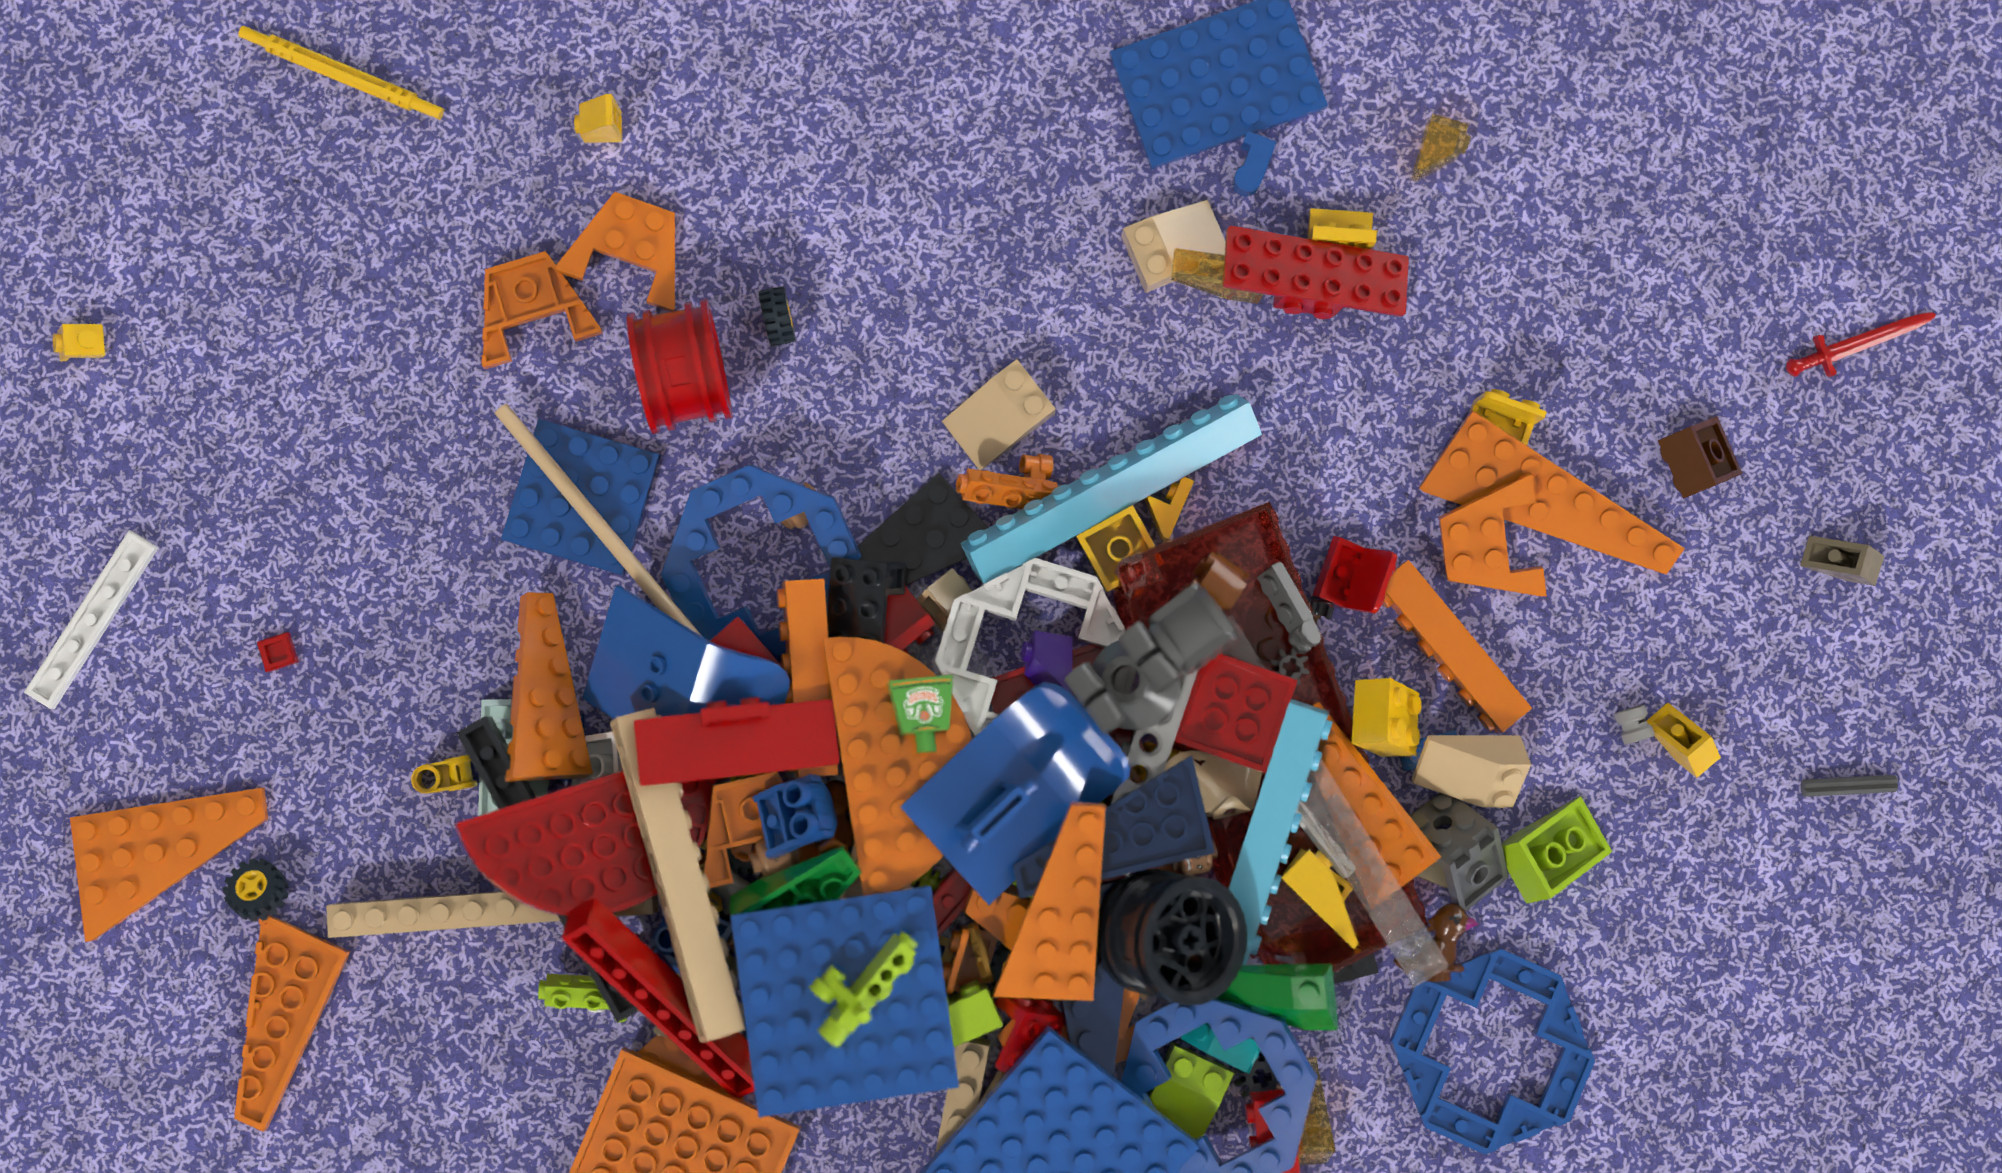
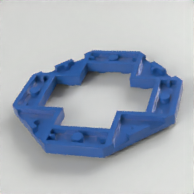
M749 464L690 491L661 575L674 603L703 638L711 640L739 616L778 661H781V654H786L785 641H780L779 626L760 634L747 605L718 617L693 563L694 559L720 548L708 518L762 495L775 524L804 512L830 567L829 570L806 579H824L827 616L831 559L837 557L860 560L862 555L834 496L823 492L820 493L805 487L801 483L783 476H777L763 470V468Z
M1498 948L1459 963L1464 966L1465 970L1463 972H1451V981L1428 982L1425 981V977L1415 980L1392 1033L1390 1042L1425 1128L1486 1155L1498 1150L1497 1148L1513 1142L1517 1143L1540 1134L1543 1130L1553 1126L1558 1127L1571 1121L1595 1064V1059L1591 1049L1588 1048L1582 1033L1583 1029L1574 1006L1571 1005L1561 975ZM1489 979L1545 1003L1533 1034L1562 1046L1538 1106L1507 1093L1496 1122H1492L1439 1098L1451 1068L1422 1055L1446 996L1448 995L1477 1008Z
M1214 999L1202 1005L1192 1006L1169 1002L1137 1020L1121 1083L1152 1107L1154 1105L1146 1092L1172 1077L1157 1048L1207 1022L1224 1051L1253 1037L1285 1091L1284 1094L1261 1105L1258 1109L1274 1137L1222 1162L1207 1135L1204 1134L1195 1139L1198 1141L1200 1148L1177 1173H1283L1293 1168L1317 1075L1283 1018L1255 1012L1249 1007L1228 1000Z

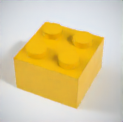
M1133 505L1076 536L1106 592L1163 562Z
M1392 678L1355 680L1352 744L1380 757L1416 756L1417 745L1420 742L1418 714L1422 708L1419 692Z

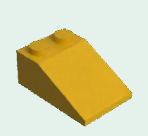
M1308 850L1282 879L1354 949L1358 945V941L1334 874L1329 870L1333 863L1319 850L1315 854Z

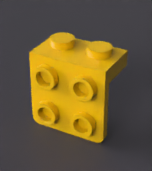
M1491 389V392L1485 391L1473 400L1470 411L1472 409L1526 445L1528 444L1533 426L1545 419L1547 413L1539 409L1540 404L1526 399H1522L1521 402L1510 399L1509 393L1499 389Z

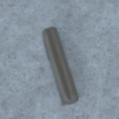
M1895 775L1804 779L1801 781V793L1805 797L1887 793L1898 790V779Z

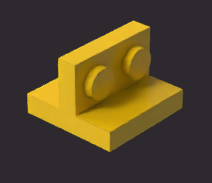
M1310 208L1307 239L1372 249L1376 244L1377 230H1372L1373 213Z

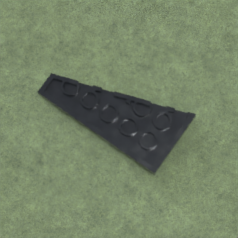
M938 473L858 545L862 555L860 560L907 562L905 586L968 559L960 543L967 540L971 533L985 530L989 527L962 500V497L942 475Z

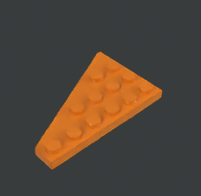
M265 788L70 817L85 942L97 940L98 937L123 922L128 916L143 908L157 898L158 895L183 880L188 874L203 866L228 846L243 838L248 832L268 820Z

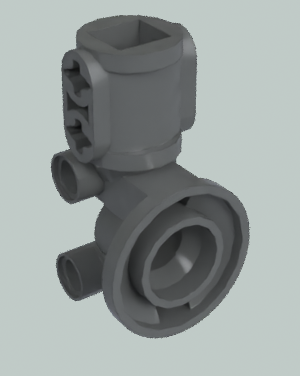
M1199 583L1188 587L1156 611L1148 619L1150 624L1149 630L1143 622L1134 624L1119 636L1118 641L1104 648L1096 657L1092 666L1089 662H1086L1065 677V682L1103 734H1107L1117 727L1126 730H1143L1163 721L1171 713L1179 697L1180 678L1182 677L1179 671H1185L1187 675L1196 672L1238 639L1239 636L1236 634L1237 630L1213 597ZM1126 666H1133L1140 675L1138 688L1130 694L1118 693L1115 688L1117 673Z

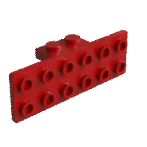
M1229 226L1226 230L1223 287L1273 295V308L1283 309L1287 314L1308 313L1313 314L1318 319H1330L1345 307L1402 317L1406 314L1409 257L1383 251Z
M758 697L741 699L740 705L727 706V701H716L707 703V709H701L700 713L637 719L634 721L639 783L642 787L838 765L840 762L834 707L831 699L769 706L768 702L761 703Z

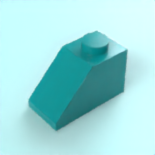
M1208 1022L1181 1037L1182 1040L1201 1051L1248 1074L1260 1053V1049L1253 1038H1249L1224 1051Z

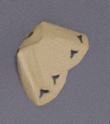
M1196 750L1180 752L1167 762L1164 771L1192 755L1205 812H1209L1208 815L1206 814V817L1221 819L1248 812L1254 808L1263 772ZM1194 759L1197 761L1205 760V762L1200 766ZM1232 808L1236 809L1235 811H1233V812H1231V813H1224L1225 811H1227V810H1229V809H1232Z

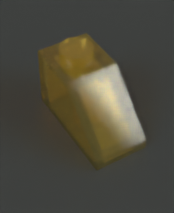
M1432 114L1426 123L1410 181L1417 182L1453 163L1460 153L1465 154L1471 136L1466 135L1469 124Z

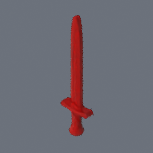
M1933 312L1913 315L1828 346L1825 345L1824 335H1816L1813 337L1817 352L1801 359H1789L1786 363V370L1791 376L1796 377L1804 370L1822 364L1826 376L1833 377L1837 371L1832 362L1915 330L1930 322L1936 315Z

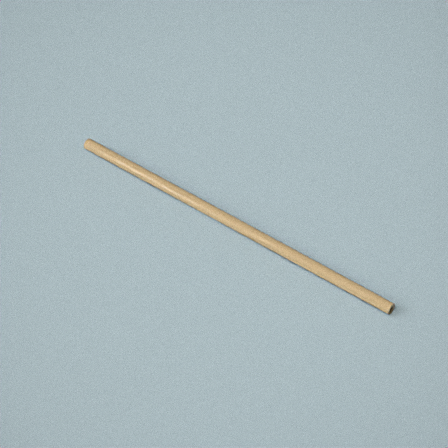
M504 404L497 409L495 415L655 606L663 613L702 636L509 405Z

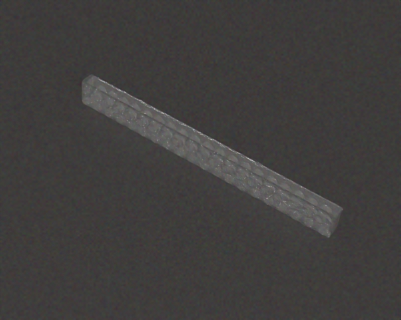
M1230 615L1228 618L1236 628V634L1239 637L1220 654L1266 669L1233 615ZM1321 758L1317 772L1310 770L1307 782L1312 783L1307 802L1300 801V804L1413 987H1416L1450 967L1449 963Z

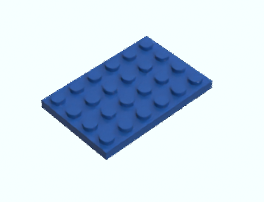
M1256 0L1109 52L1151 170L1244 138L1247 131L1258 133L1327 109L1328 107L1289 0Z

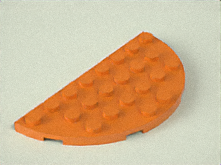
M855 637L823 638L858 867L861 869L860 882L862 894L869 895L896 891L921 877L943 857V854L906 815L900 806L972 740L970 730L962 710L952 695L949 730L935 733L937 751L917 753L915 734L901 736L899 733L887 683L891 680L936 677V674L906 652L881 642Z

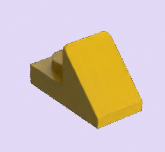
M1183 477L1178 483H1172L1165 497L1171 500L1169 504L1151 496L1144 498L1160 539L1166 542L1169 540L1194 480Z

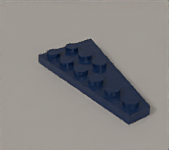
M1192 755L1105 808L1101 880L1215 853ZM1056 839L1013 864L1020 899L1033 896Z
M1122 879L1100 884L1099 913L1107 895ZM1096 947L1093 1001L1060 1000L1068 1042L1114 1076L1124 988L1115 983L1107 974Z

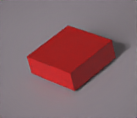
M290 632L257 642L265 672L269 673L299 663Z

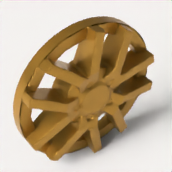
M973 922L967 925L970 930V942L983 983L986 984L993 982L989 967L990 961L978 924Z

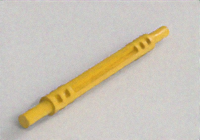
M244 25L239 29L238 37L264 47L265 51L408 111L414 109L438 120H441L443 117L444 108L418 98L414 92L274 34L268 36Z

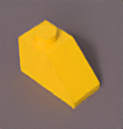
M604 94L580 103L579 114L574 116L576 134L579 133L584 143L622 142V111L613 95Z
M1665 704L1647 720V723L1653 727L1654 736L1677 763L1696 778L1721 758L1712 736L1671 704Z

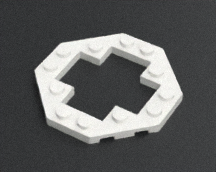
M1033 558L1022 566L983 584V586L954 599L935 659V665L941 676H953L952 695L962 710L967 725L974 737L998 716V714L988 711L997 680L966 671L984 612L1016 621L1024 592H1032L1087 609L1078 640L1106 648L1108 645L1118 641L1119 636L1125 631V627L1113 605L1111 606L1096 576ZM1126 666L1117 673L1115 688L1118 693L1130 694L1137 671L1133 666Z

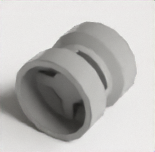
M1644 704L1614 713L1616 723L1622 726L1621 738L1624 745L1655 735L1653 727L1646 721L1648 713Z

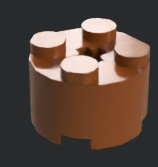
M1211 551L1206 558L1202 557L1193 570V573L1197 576L1190 584L1186 583L1178 595L1193 584L1199 583L1201 587L1203 586L1223 611L1230 610L1247 584L1244 580L1250 574L1218 552L1213 553Z

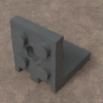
M1438 793L1410 815L1411 819L1441 855V858L1436 862L1443 867L1452 903L1460 905L1467 911L1509 878L1498 827L1461 800ZM1440 825H1451V827L1447 830H1436V828Z

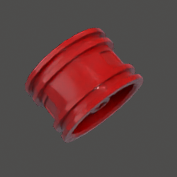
M707 298L700 299L701 306L693 307L690 301L684 303L683 310L652 315L651 310H644L642 313L643 318L638 319L635 313H629L626 316L628 339L636 381L652 434L660 433V426L666 425L668 431L676 430V423L708 417L710 423L716 422L718 414H724L725 419L733 418L721 348Z

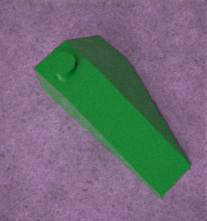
M841 846L761 878L730 896L731 915L839 899L861 874V869L845 848Z
M1332 964L1242 965L1232 984L1216 998L1221 1001L1228 1000L1249 1007L1252 1011L1265 1015L1271 1014L1281 1017L1287 1025L1301 1030H1338L1339 1028Z

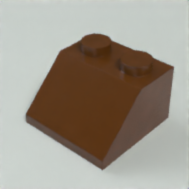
M1718 416L1658 440L1661 457L1668 463L1673 475V484L1677 491L1681 493L1683 499L1743 474Z

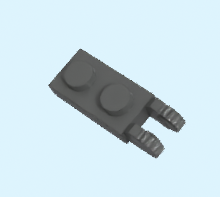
M1278 562L1270 566L1257 577L1262 591L1268 596L1277 612L1278 619L1284 624L1288 633H1290L1288 641L1293 646V649H1295V652L1297 651L1298 654L1307 653L1311 647H1315L1320 643V640H1322L1321 632L1318 631L1313 615L1283 563Z

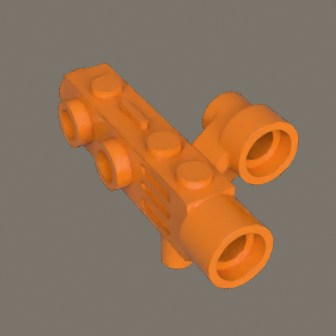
M1040 453L1036 456L1023 454L1019 461V472L1024 473V477L967 468L965 474H959L957 477L956 492L961 493L962 500L1005 506L1010 509H1024V506L1030 501L1041 500L1052 494V491L1058 487L1057 482L1049 481L1053 471V457Z

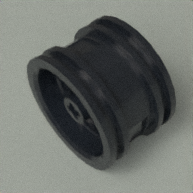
M1160 869L1140 870L1129 874V876L1119 881L1107 895L1100 909L1097 932L1099 958L1107 974L1115 983L1126 990L1152 997L1157 996L1160 999L1186 1006L1202 1005L1216 999L1228 989L1237 977L1244 961L1247 948L1245 916L1235 896L1218 881L1193 875H1181Z

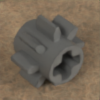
M1293 647L1290 649L1289 654H1285L1280 648L1277 649L1279 657L1276 660H1269V663L1275 665V671L1273 672L1298 680L1297 685H1300L1299 676L1302 673L1309 674L1310 672L1303 667V662L1308 657L1300 656L1298 658L1296 656L1297 651L1295 652ZM1292 658V664L1296 665L1295 671H1289L1286 675V670L1282 668L1283 662H1289Z

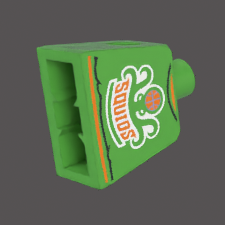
M952 675L891 680L887 683L899 733L901 736L915 734L917 753L936 752L935 733L949 730L953 686Z

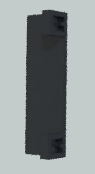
M833 557L831 559L827 616L828 638L855 637L884 643L888 595L905 593L907 562H877ZM837 734L838 752H840L839 740H838V734Z

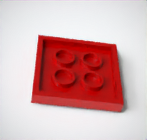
M1219 654L1197 671L1174 741L1266 773L1298 680Z

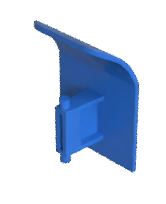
M616 585L582 699L612 719L651 708L655 709L656 716L665 717L700 713L701 709H707V703L716 701H727V706L740 705L741 699L758 697L761 703L768 702V706L785 704L790 680L787 672L773 661L740 653L711 643L621 585Z
M1044 682L1032 687L995 717L908 798L900 808L981 898L990 905L1016 880L1013 864L1056 839L1071 802L1100 803L1129 778L1130 766L1121 748L1108 734L1101 732L1085 708L1070 692L1056 684Z

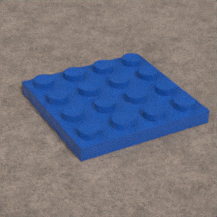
M538 419L533 434L629 550L632 551L661 455ZM527 453L501 540L624 576L626 571Z

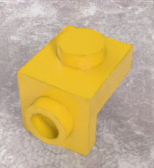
M62 324L57 330V334H53L54 353H59L60 361H67L69 358H102L105 356L103 324Z

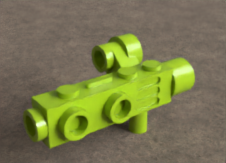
M903 931L899 936L894 933L850 988L843 983L847 977L833 965L827 969L822 977L817 976L809 986L810 990L828 1004L834 999L838 1002L830 1012L831 1014L817 1030L819 1034L838 1048L850 1032L852 1033L860 1023H867L871 1018L869 1011L877 1001L886 999L892 991V983L899 974H905L912 967L914 956L916 955L914 948L918 943Z
M547 973L546 980H539L538 999L544 1000V1006L557 1009L567 1007L587 1008L592 1011L609 1009L591 976ZM628 1017L620 1021V1023L627 1021Z

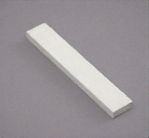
M131 530L127 532L24 691L25 694L49 709L56 708L159 547Z

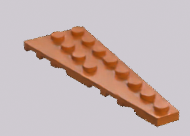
M1472 409L1418 487L1425 493L1463 505L1473 499L1477 500L1493 492L1494 489L1502 485H1507L1519 479L1524 474L1531 473L1533 475L1536 503L1503 508L1504 520L1667 575L1685 550L1677 542Z

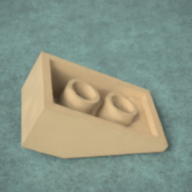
M1208 200L1146 218L1123 228L1121 235L1145 293L1223 262L1225 258L1226 241Z
M1016 359L942 420V423L978 470H983L1054 416L1056 409L1018 359Z
M1428 735L1413 773L1412 781L1413 784L1482 808L1513 807L1531 767V762L1520 735Z

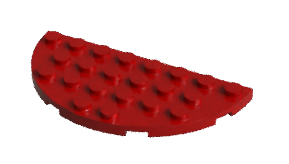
M624 771L454 824L461 843L477 868L505 894L534 909L555 915L568 916L570 910L596 897L608 910L615 913L640 904L658 894ZM715 779L680 782L683 791V797L680 798L683 810H687L690 815L692 828L689 829L692 842H696L698 847L701 846L707 832L711 789L715 784Z

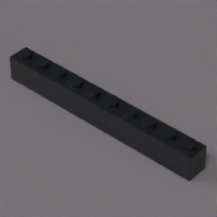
M484 716L456 732L498 809L537 798L528 781L505 782L506 771L510 769L511 755L508 754V744L492 716ZM558 915L565 928L568 916ZM581 957L617 1023L639 1011Z

